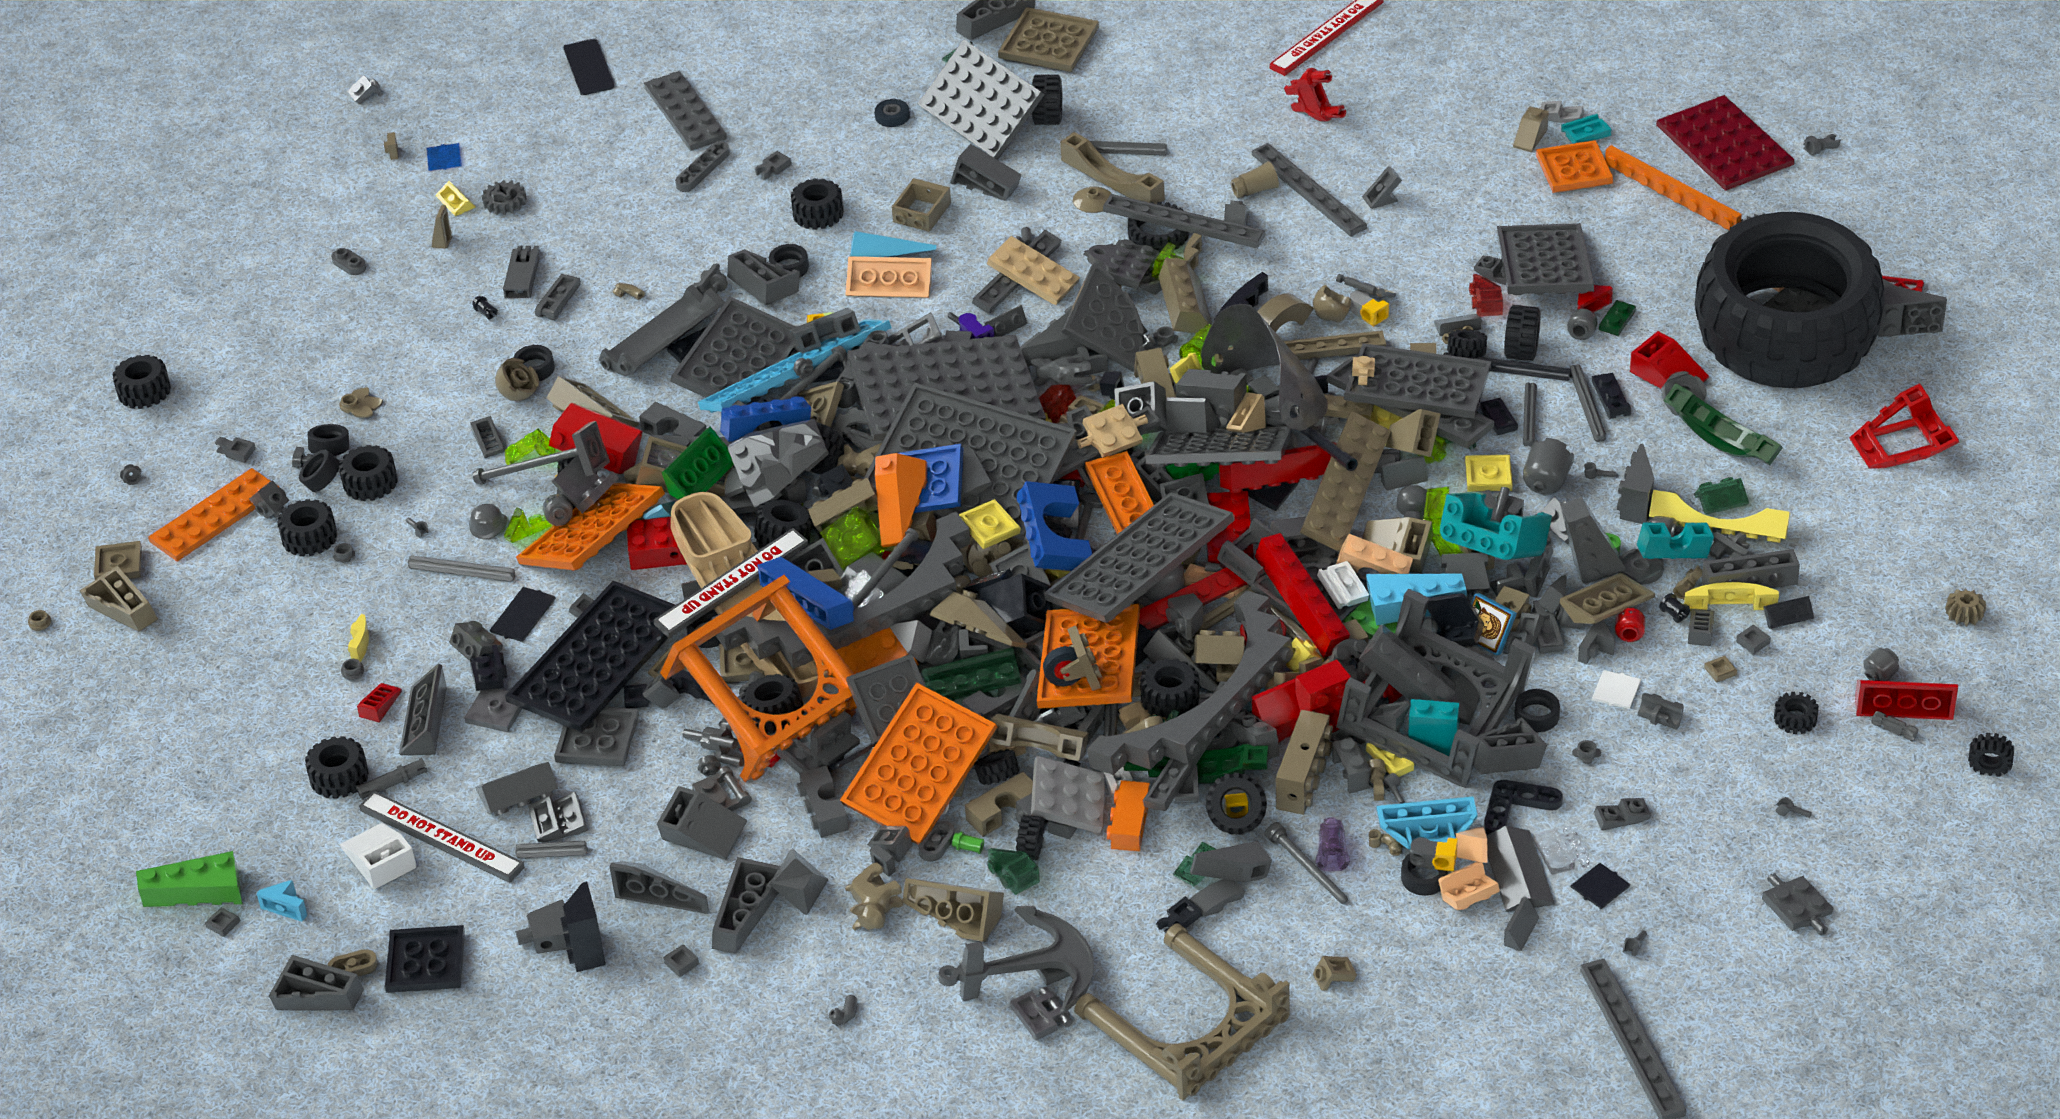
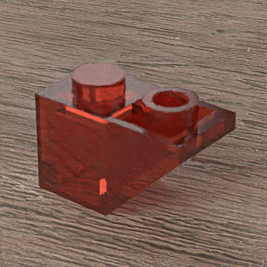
M1473 274V283H1469V295H1473L1471 296L1472 309H1476V314L1479 316L1503 315L1501 286L1479 274Z

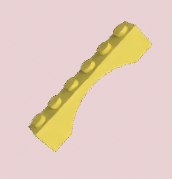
M1653 490L1649 517L1651 518L1655 516L1673 517L1681 527H1684L1685 523H1707L1711 531L1713 528L1722 529V534H1733L1734 536L1735 531L1743 532L1747 538L1758 539V535L1767 536V541L1780 543L1781 539L1786 540L1791 515L1788 511L1766 508L1757 514L1745 518L1718 519L1694 510L1676 493Z

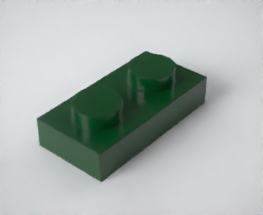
M1616 300L1600 322L1599 330L1619 336L1636 312V306Z

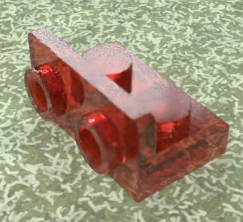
M1051 385L1039 397L1048 420L1051 419L1052 423L1055 424L1060 422L1062 414L1066 415L1068 406L1076 399L1070 385Z

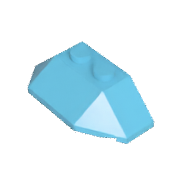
M1474 797L1376 806L1380 827L1407 849L1411 848V842L1414 839L1420 837L1427 838L1430 841L1447 842L1448 838H1456V833L1468 830L1477 819Z

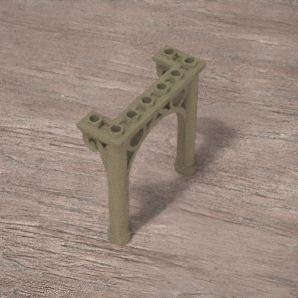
M1177 923L1166 932L1164 944L1217 982L1228 995L1230 1002L1228 1012L1213 1031L1199 1039L1185 1043L1171 1044L1155 1041L1144 1035L1091 993H1086L1080 997L1075 1005L1074 1012L1083 1020H1089L1176 1087L1179 1099L1184 1101L1187 1097L1194 1096L1207 1081H1213L1218 1072L1224 1067H1230L1240 1054L1250 1051L1254 1043L1261 1037H1267L1272 1028L1277 1024H1283L1290 1015V983L1285 980L1275 984L1271 977L1263 972L1253 979L1245 976L1188 934V930ZM1236 994L1245 1001L1236 1003ZM1247 1011L1254 1014L1253 1017L1244 1022L1235 1018V1014ZM1232 1028L1238 1031L1233 1036H1229V1034L1232 1032ZM1216 1048L1213 1052L1209 1054L1208 1050Z

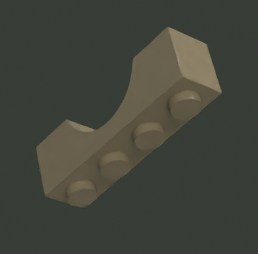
M996 714L990 720L997 725L996 731L989 740L990 743L1009 747L1029 746L1052 752L1056 757L1080 761L1085 756L1088 732Z

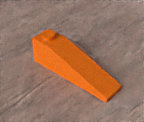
M899 453L877 456L875 458V481L881 546L883 548L896 546L906 536L905 532L911 527L913 522L912 515L915 507H918L920 502L922 488L925 489L927 483L926 460Z

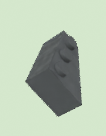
M1188 369L1176 384V397L1206 398L1216 415L1231 420L1246 394V373L1230 375L1229 372L1223 371L1221 374H1214L1211 370Z

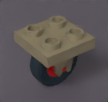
M1077 626L1067 629L1072 645L1056 648L1045 657L1043 662L1045 677L1056 686L1072 685L1082 677H1086L1092 691L1101 688L1098 678H1101L1102 675L1098 665L1095 664L1097 663L1090 647H1088L1089 643L1085 633L1080 634Z

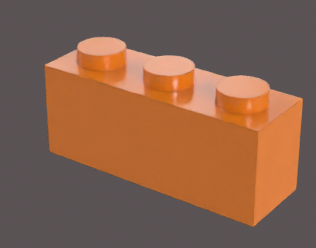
M1121 780L1119 790H1115L1114 804H1116V808H1111L1110 822H1112V825L1107 827V840H1111V849L1140 852L1148 807L1143 805V799L1150 790V783Z

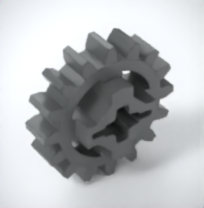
M502 180L500 183L494 182V186L488 185V190H483L482 202L484 208H488V212L495 211L496 215L500 212L506 215L508 211L514 213V209L520 210V205H525V200H527L524 186H520L519 182L514 184L513 180L509 181V183H506L505 180Z

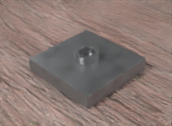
M481 690L464 719L465 723L508 733L522 708L506 702L505 695L508 693L506 690Z

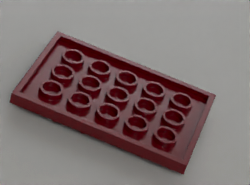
M1725 95L1656 121V126L1725 191L1794 165L1795 159Z

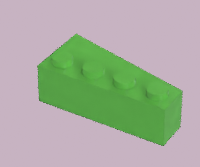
M233 851L136 871L137 886L143 907L175 906L176 904L196 906L198 903L222 905L224 902L243 904L238 867Z

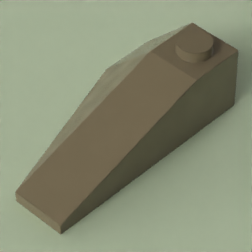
M964 590L963 593L952 592L931 611L930 615L953 625L957 624L966 627L969 631L984 634L986 637L1020 648H1026L1027 643L985 601L976 598L977 594L968 590Z
M905 878L903 903L923 915H931L938 919L939 925L943 927L948 925L956 930L955 934L961 938L985 942L1001 918L1004 899L1003 892Z

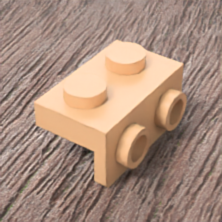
M1475 862L1439 878L1442 900L1456 910L1467 909L1471 904L1489 899L1492 895L1500 892L1498 883L1485 875L1484 866L1481 862Z

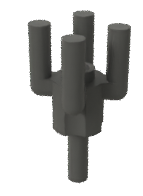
M727 720L721 722L720 729L706 727L703 732L691 729L683 730L682 735L684 738L700 741L702 748L716 751L717 761L740 767L745 763L743 757L727 754L731 748L741 749L738 739L733 737L731 732L733 730Z

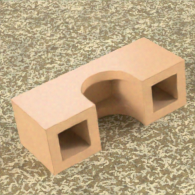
M1349 534L1342 545L1336 564L1348 561L1356 573L1359 569L1367 567L1378 571L1380 574H1409L1413 558Z

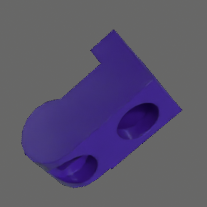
M965 313L958 318L960 324L959 331H972V339L994 337V329L990 325L983 326L977 321L976 315Z

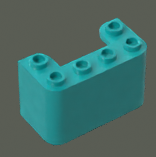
M1476 491L1446 495L1440 525V534L1444 540L1503 560L1538 557L1544 553L1552 515L1544 512L1522 517L1511 514L1505 516L1502 522L1491 519L1493 508L1485 504L1486 494Z

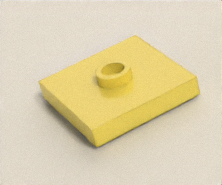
M1510 455L1465 456L1467 492L1500 491L1501 487H1507L1512 491Z
M995 499L958 514L968 526L970 535L983 549L1020 534L1021 527Z

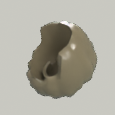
M1323 285L1313 299L1316 315L1320 319L1337 323L1345 319L1351 305L1350 297L1330 290L1327 285Z

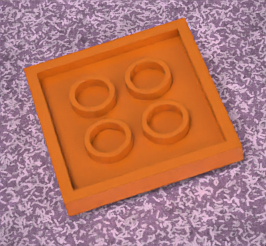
M1596 140L1536 149V157L1553 193L1613 184V176Z
M890 627L836 650L854 674L909 655Z

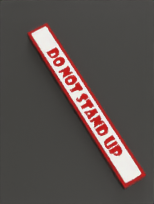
M1354 0L1272 61L1270 69L1286 76L1384 3V0Z

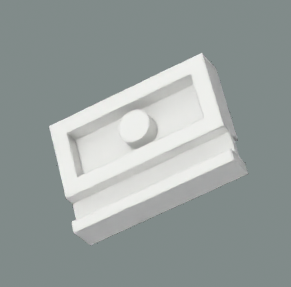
M1348 561L1329 566L1326 570L1319 569L1317 576L1338 609H1342L1346 605L1349 607L1368 601L1369 593Z

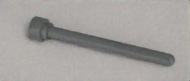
M1274 822L1268 826L1265 836L1272 843L1281 844L1338 902L1345 904L1348 901V897L1287 837L1286 829L1279 822Z

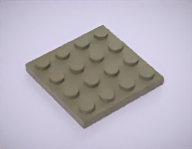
M1026 7L1000 47L998 58L1072 72L1098 30L1099 21Z

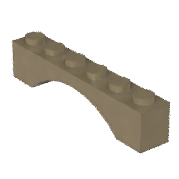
M1075 132L1060 141L1061 161L1128 198L1148 203L1153 202L1154 204L1165 200L1164 180L1151 173L1136 175L1120 170L1107 161L1087 138Z

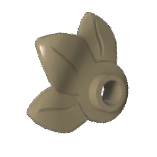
M368 387L360 388L353 391L352 394L344 395L339 406L343 412L352 413L355 417L367 418L373 415V410L382 405L383 399L369 396Z

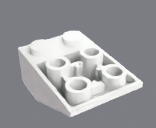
M380 823L340 844L342 850L374 890L417 868L412 847L400 833L384 823Z

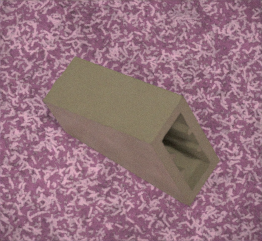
M1418 409L1391 424L1389 429L1391 432L1385 447L1431 457L1441 413Z

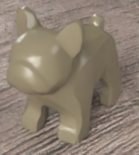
M882 443L860 453L854 452L848 444L844 445V455L839 457L837 466L843 464L850 476H855L858 473L860 476L865 477Z
M872 863L866 867L862 873L853 879L851 884L845 886V890L851 892L853 898L858 903L850 909V912L858 917L852 926L854 931L861 927L867 930L883 928L885 914L893 907L900 908L903 906V900L897 896L902 893L901 886L895 880L885 884L879 875L883 873V868L878 863Z

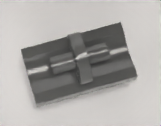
M716 263L709 270H704L701 273V280L698 283H694L693 286L704 296L705 292L710 288L716 293L724 291L728 283L726 275L720 272L719 263Z
M1717 531L1713 534L1714 543L1711 545L1709 555L1714 559H1721L1725 553L1729 555L1728 558L1749 555L1747 549L1750 545L1746 543V534L1742 532L1735 536L1729 534L1728 538Z
M1644 692L1641 697L1638 716L1649 719L1653 725L1659 723L1677 730L1681 723L1684 705L1676 701L1673 703L1662 699L1661 696L1654 693L1651 695Z

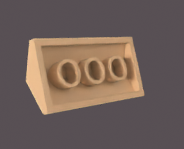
M848 256L846 296L929 298L932 282L931 258Z

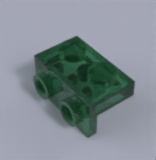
M1733 477L1722 479L1717 484L1706 482L1699 485V488L1694 493L1695 498L1699 497L1705 515L1749 504L1741 478L1733 479Z

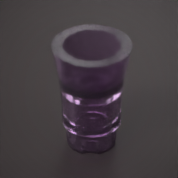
M1328 817L1320 824L1318 851L1315 861L1316 865L1323 871H1342L1350 863L1344 825L1341 820L1334 817Z

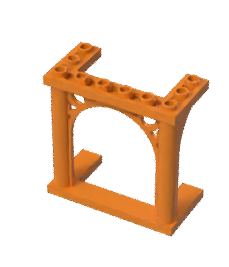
M785 574L673 644L660 672L665 680L686 667L727 720L738 739L745 766L739 776L745 782L751 778L754 781L764 775V769L769 766V760L775 755L774 752L780 748L782 751L787 749L798 736L801 739L812 731L811 728L815 725H824L830 719V715L833 718L844 711L850 714L851 717L856 714L855 709L857 706L846 682L848 676L854 675L853 671L788 590L787 586L790 581ZM777 609L808 648L815 660L818 672L815 693L804 706L791 713L771 715L758 712L738 699L698 646L753 612L752 615L758 622ZM825 671L829 674L827 678L823 675ZM832 684L838 688V693L828 694L823 690L822 686ZM819 697H823L824 699H826L823 700L821 704L817 702V699ZM801 711H805L807 714L804 716L801 714ZM753 718L760 719L758 727L756 726L757 722H755ZM768 721H772L776 725V733L772 736L768 735L764 729L765 723ZM788 721L790 725L786 724L782 730L781 722Z

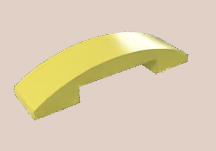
M1713 583L1685 592L1684 604L1690 606V611L1691 608L1707 610L1708 604H1753L1754 610H1764L1763 606L1778 603L1779 592L1766 586L1751 583Z

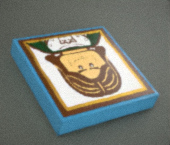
M1476 593L1471 604L1484 622L1478 646L1498 656L1502 653L1517 613L1480 593Z

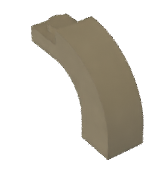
M1285 293L1267 301L1257 312L1276 332L1283 324L1289 321H1296L1303 325L1314 308L1297 296Z

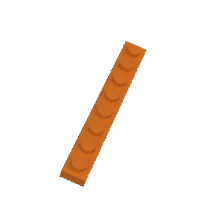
M1612 145L1606 148L1605 161L1610 168L1672 199L1675 203H1679L1689 210L1702 215L1707 220L1719 224L1724 229L1729 230L1732 226L1741 222V213Z

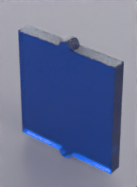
M459 143L441 144V146L426 148L429 171L446 170L447 168L462 166Z

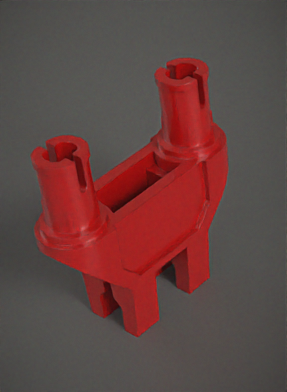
M1308 68L1300 79L1292 80L1290 82L1291 86L1284 87L1286 95H1298L1299 97L1297 99L1298 103L1291 104L1293 111L1305 112L1312 118L1324 122L1330 121L1332 118H1344L1346 116L1344 105L1332 106L1323 88L1322 83H1330L1332 81L1330 70L1318 71L1315 68Z

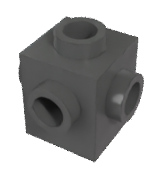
M273 480L249 498L255 505L256 511L265 518L271 515L277 517L285 508L284 505L290 501L286 497L284 490L278 487Z

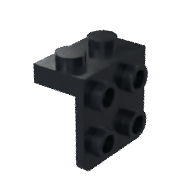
M1459 593L1429 598L1427 610L1439 626L1437 635L1456 642L1461 646L1478 645L1484 622L1465 594Z

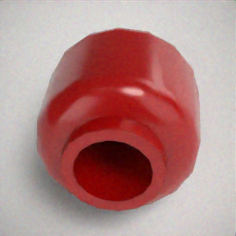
M1626 608L1617 614L1615 633L1618 638L1626 642H1635L1643 637L1646 618L1640 610Z

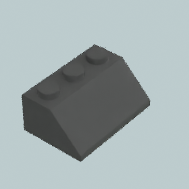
M544 762L476 786L475 788L487 813L494 812L495 816L508 812L509 806L517 804V807L520 808L531 804V798L539 796L541 800L548 796H553V790L558 789L549 762Z

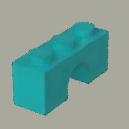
M1643 522L1636 545L1642 557L1648 559L1708 558L1714 535L1707 523H1685L1683 531L1679 535L1671 537L1665 523Z

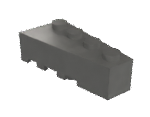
M974 0L957 13L956 32L969 40H973L1019 19L1026 7L1035 9V0Z
M1582 497L1560 504L1574 564L1583 584L1627 570L1618 550L1614 547Z
M737 857L712 930V949L733 954L737 953L779 893L769 884L780 866Z

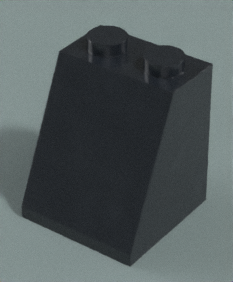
M1022 573L980 589V600L985 601L1017 634L1045 630L1047 610H1053L1052 602L1046 601L1044 592L1051 588V585Z

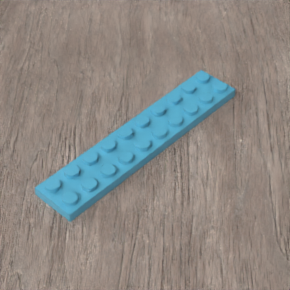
M865 319L858 323L860 332L844 338L834 337L821 342V346L805 353L798 352L699 401L700 410H708L710 413L721 412L722 408L731 407L737 400L747 404L751 401L750 398L765 395L768 393V389L781 387L785 384L784 381L788 379L799 378L793 369L794 363L799 358L811 359L814 370L832 354V348L842 346L848 352L855 346H861L871 332L891 329L890 321Z

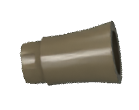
M1267 161L1259 167L1232 179L1230 185L1234 195L1237 198H1241L1245 195L1249 196L1261 191L1278 188L1279 180L1272 163Z

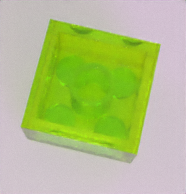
M854 507L820 532L843 570H846L847 566L870 552L878 555L888 548L881 546V536L867 512L858 507Z

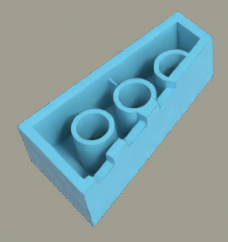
M1366 574L1367 589L1376 625L1398 622L1403 597L1408 588L1428 598L1459 593L1467 596L1462 574ZM1426 610L1425 617L1431 616L1428 610Z

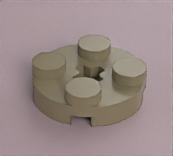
M976 540L972 541L966 551L967 565L978 577L992 574L994 572L990 563L1009 554L1011 547L1004 540L983 549ZM989 551H992V555H994V558L989 563H987V559L984 558V554H988Z

